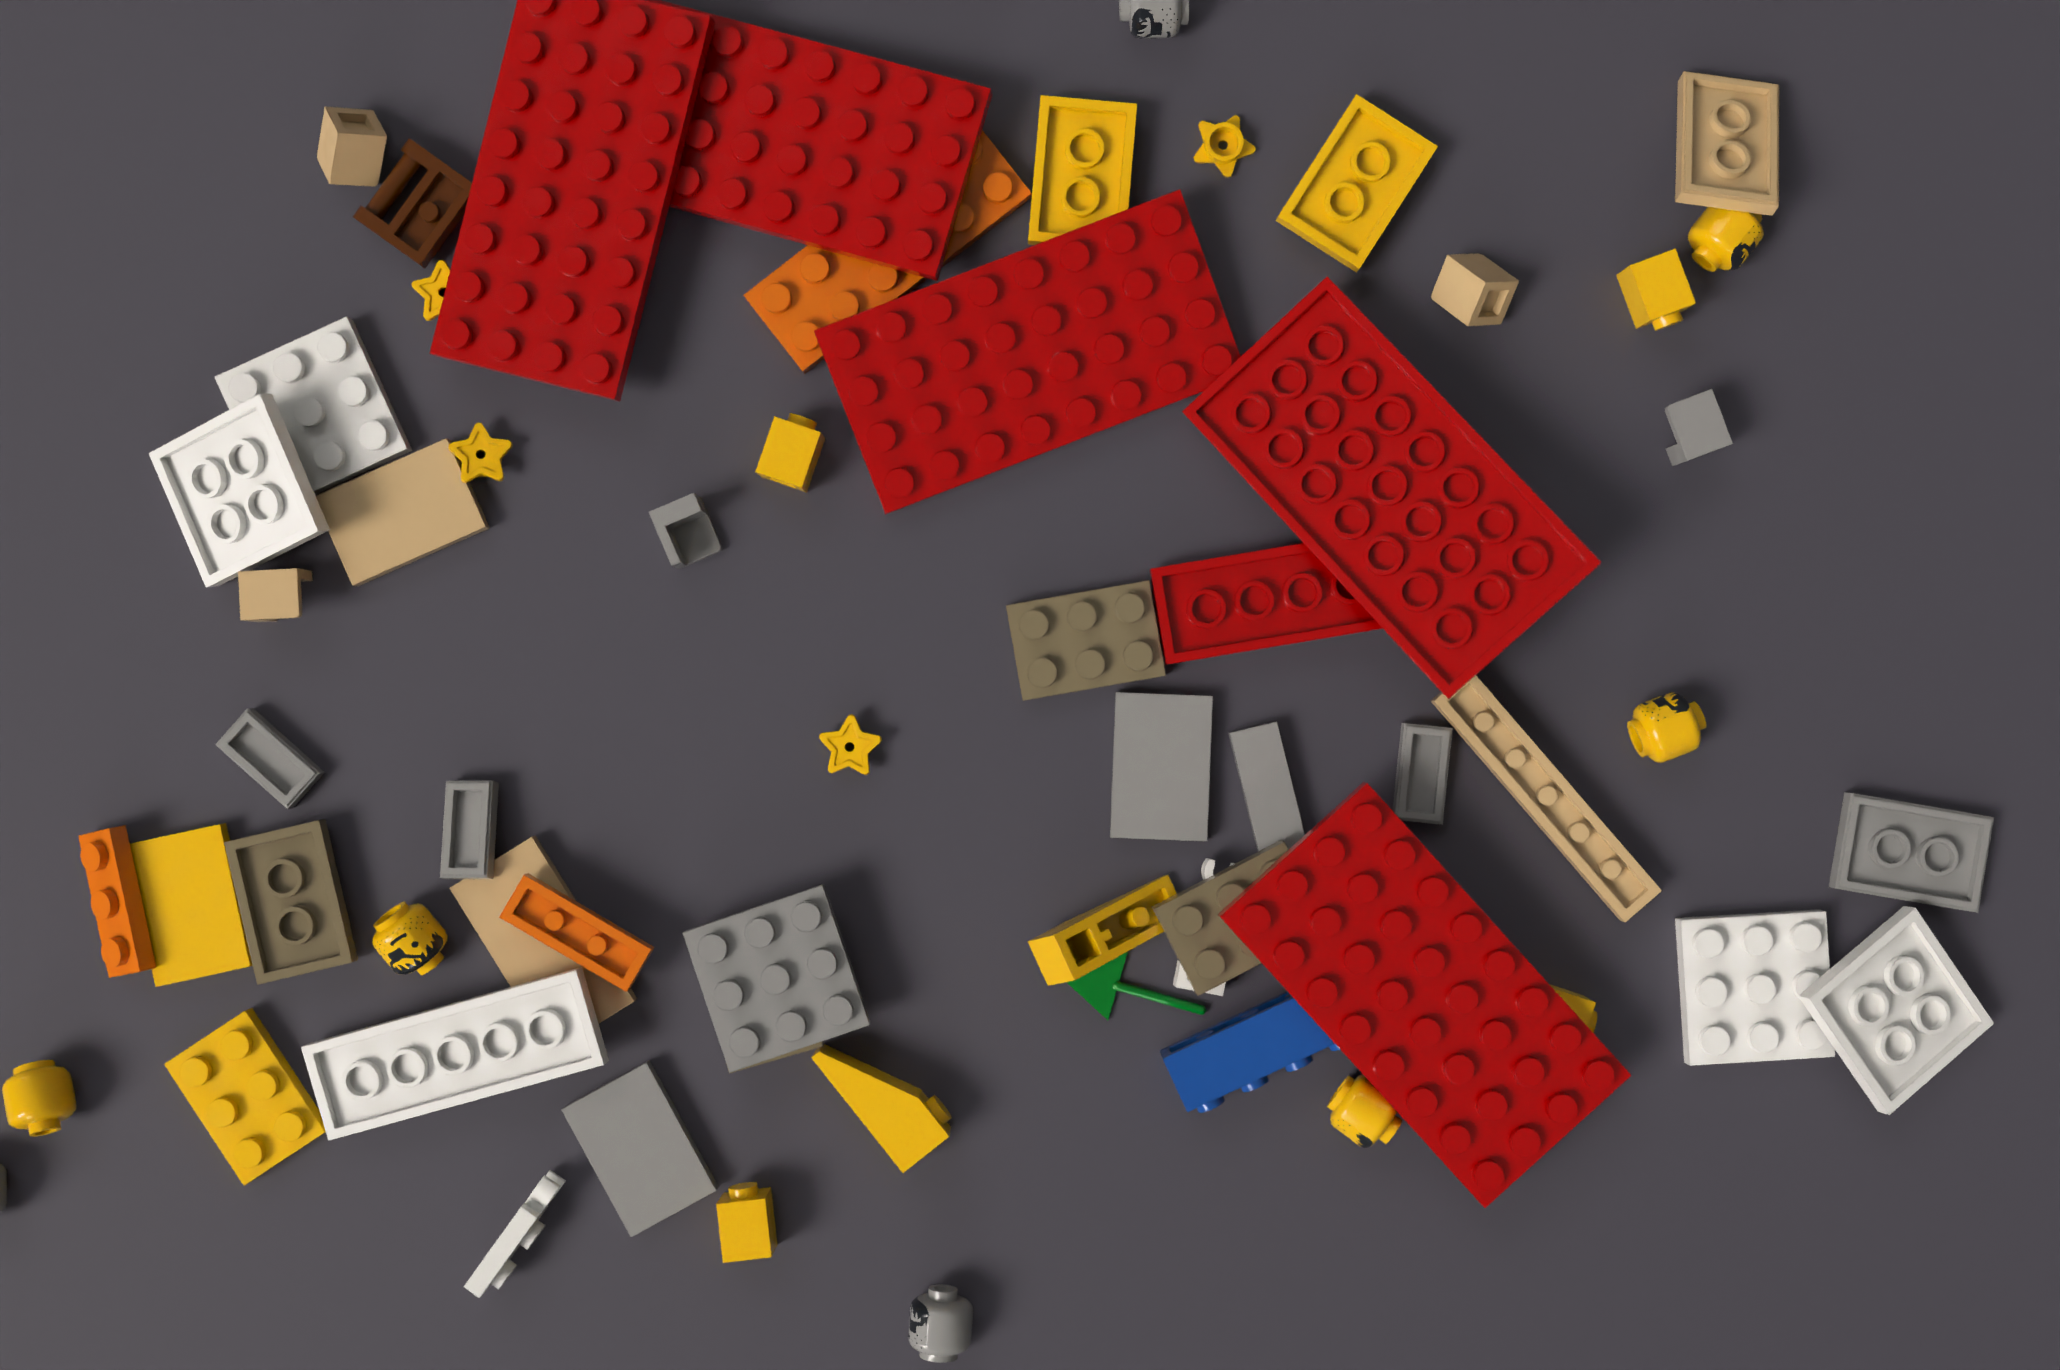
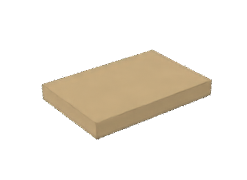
M1683 71L1678 80L1675 202L1773 216L1779 207V84Z
M443 439L316 496L330 528L328 532L352 586L358 587L490 528L470 482L463 483L461 481L462 464L448 450L449 444L452 443L451 440Z

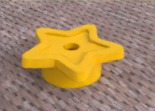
M1234 115L1226 122L1213 124L1200 121L1198 124L1203 144L1194 155V161L1196 163H1214L1226 178L1232 175L1237 159L1251 155L1256 150L1254 145L1243 138L1240 131V117ZM1222 141L1227 143V148L1224 150L1218 146Z
M445 260L437 262L431 277L412 282L413 289L425 299L423 317L426 321L435 319L440 313L443 297L439 293L442 288H446L450 273V267Z
M478 422L474 425L468 439L450 443L448 450L462 461L461 481L463 483H467L478 476H487L497 481H502L504 479L501 464L502 458L513 447V443L510 440L491 438L484 425ZM480 450L486 454L483 459L476 457V453Z
M854 714L847 716L840 730L822 732L819 735V739L831 751L828 764L829 773L832 774L847 767H851L863 775L870 773L869 753L881 743L882 737L863 732ZM848 742L854 744V750L851 752L845 749V745Z

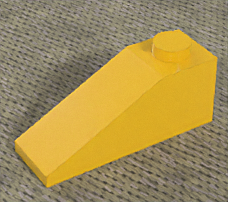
M1169 875L1157 878L1027 941L1047 985L1075 981L1164 932L1152 906L1177 894Z
M824 1044L823 1047L815 1050L811 1057L902 1173L906 1172L950 1136L951 1126L948 1124V1121L952 1118L951 1114L936 1095L928 1098L920 1088Z

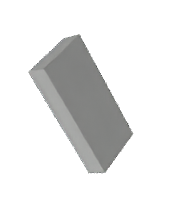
M247 708L215 744L287 809L294 808L325 773L254 708Z
M1401 723L1392 810L1401 820L1443 825L1453 728Z
M493 780L446 781L440 878L493 879L498 782Z

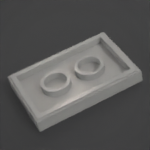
M1115 692L1110 838L1207 842L1213 696Z
M1844 792L1829 887L1978 913L1994 817Z
M650 1060L561 1109L630 1237L639 1234L717 1191L718 1184Z

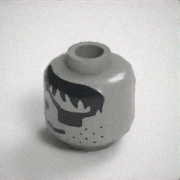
M1119 0L1120 22L1129 21L1130 32L1135 38H1172L1178 34L1181 25H1188L1189 0Z
M944 1284L931 1285L928 1288V1293L917 1296L911 1302L908 1340L912 1348L919 1351V1356L923 1360L936 1363L953 1362L958 1359V1354L965 1352L971 1344L973 1306L968 1299L957 1295L958 1289L954 1286Z

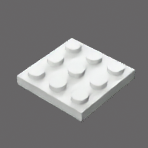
M347 316L215 376V380L229 410L258 394L273 395L315 495L413 451L354 321Z
M258 394L149 453L206 588L220 586L238 577V571H250L330 530L272 394Z
M1903 906L1798 996L1876 1110L1887 1115L1893 1113L1994 1024L1918 910L1914 907Z
M1818 909L1675 918L1684 1063L1693 1066L1835 1057L1834 1047L1798 997L1830 969L1826 911Z

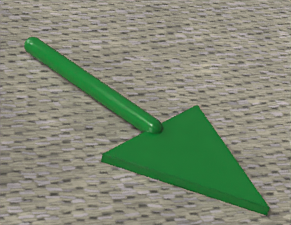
M1128 952L1075 981L1067 982L1107 1020L1110 1016L1116 991L1199 1015L1206 1013V1007L1203 1005L1120 982Z

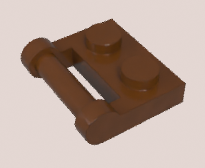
M409 138L401 148V151L404 153L373 198L366 207L360 205L352 217L420 266L426 268L464 216L472 182ZM420 166L426 168L428 171L390 224L385 223L382 219Z

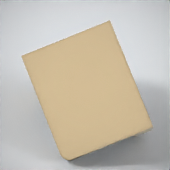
M339 107L324 108L317 160L329 184L378 185L387 135L374 110Z
M1450 254L1445 259L1431 298L1466 326L1502 324L1519 280L1482 254Z
M298 568L238 571L240 620L272 622L277 621V619L300 618L303 614L301 582L313 581L312 571Z

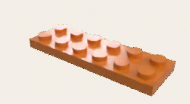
M983 130L942 267L1032 198L1031 191ZM807 245L743 296L802 372L806 374L824 360L814 330L907 295L928 278Z

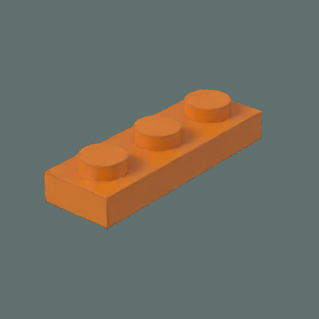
M126 825L79 835L81 862L86 870L91 893V909L96 916L102 944L101 955L107 967L108 977L122 976L156 968Z
M529 873L523 875L499 918L626 992L631 989L655 948Z

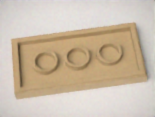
M536 836L530 837L495 859L493 879H463L449 888L510 987L582 967L598 1024L637 1000L632 989L627 992L499 918L523 875L527 873L575 900Z

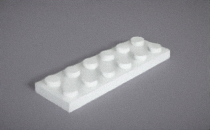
M582 967L311 1042L301 1047L328 1141L605 1065L609 1061Z

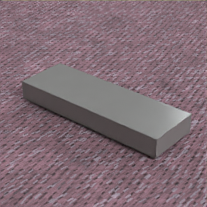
M1277 721L1229 732L1257 851L1280 840L1285 842L1289 850L1305 833Z

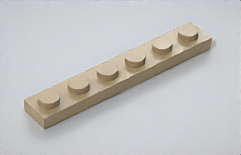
M1477 676L1470 680L1449 700L1442 692L1431 700L1433 705L1620 921L1627 922L1662 891Z

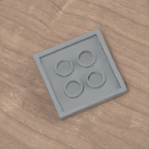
M824 884L682 932L729 1073L869 1026L871 1023Z

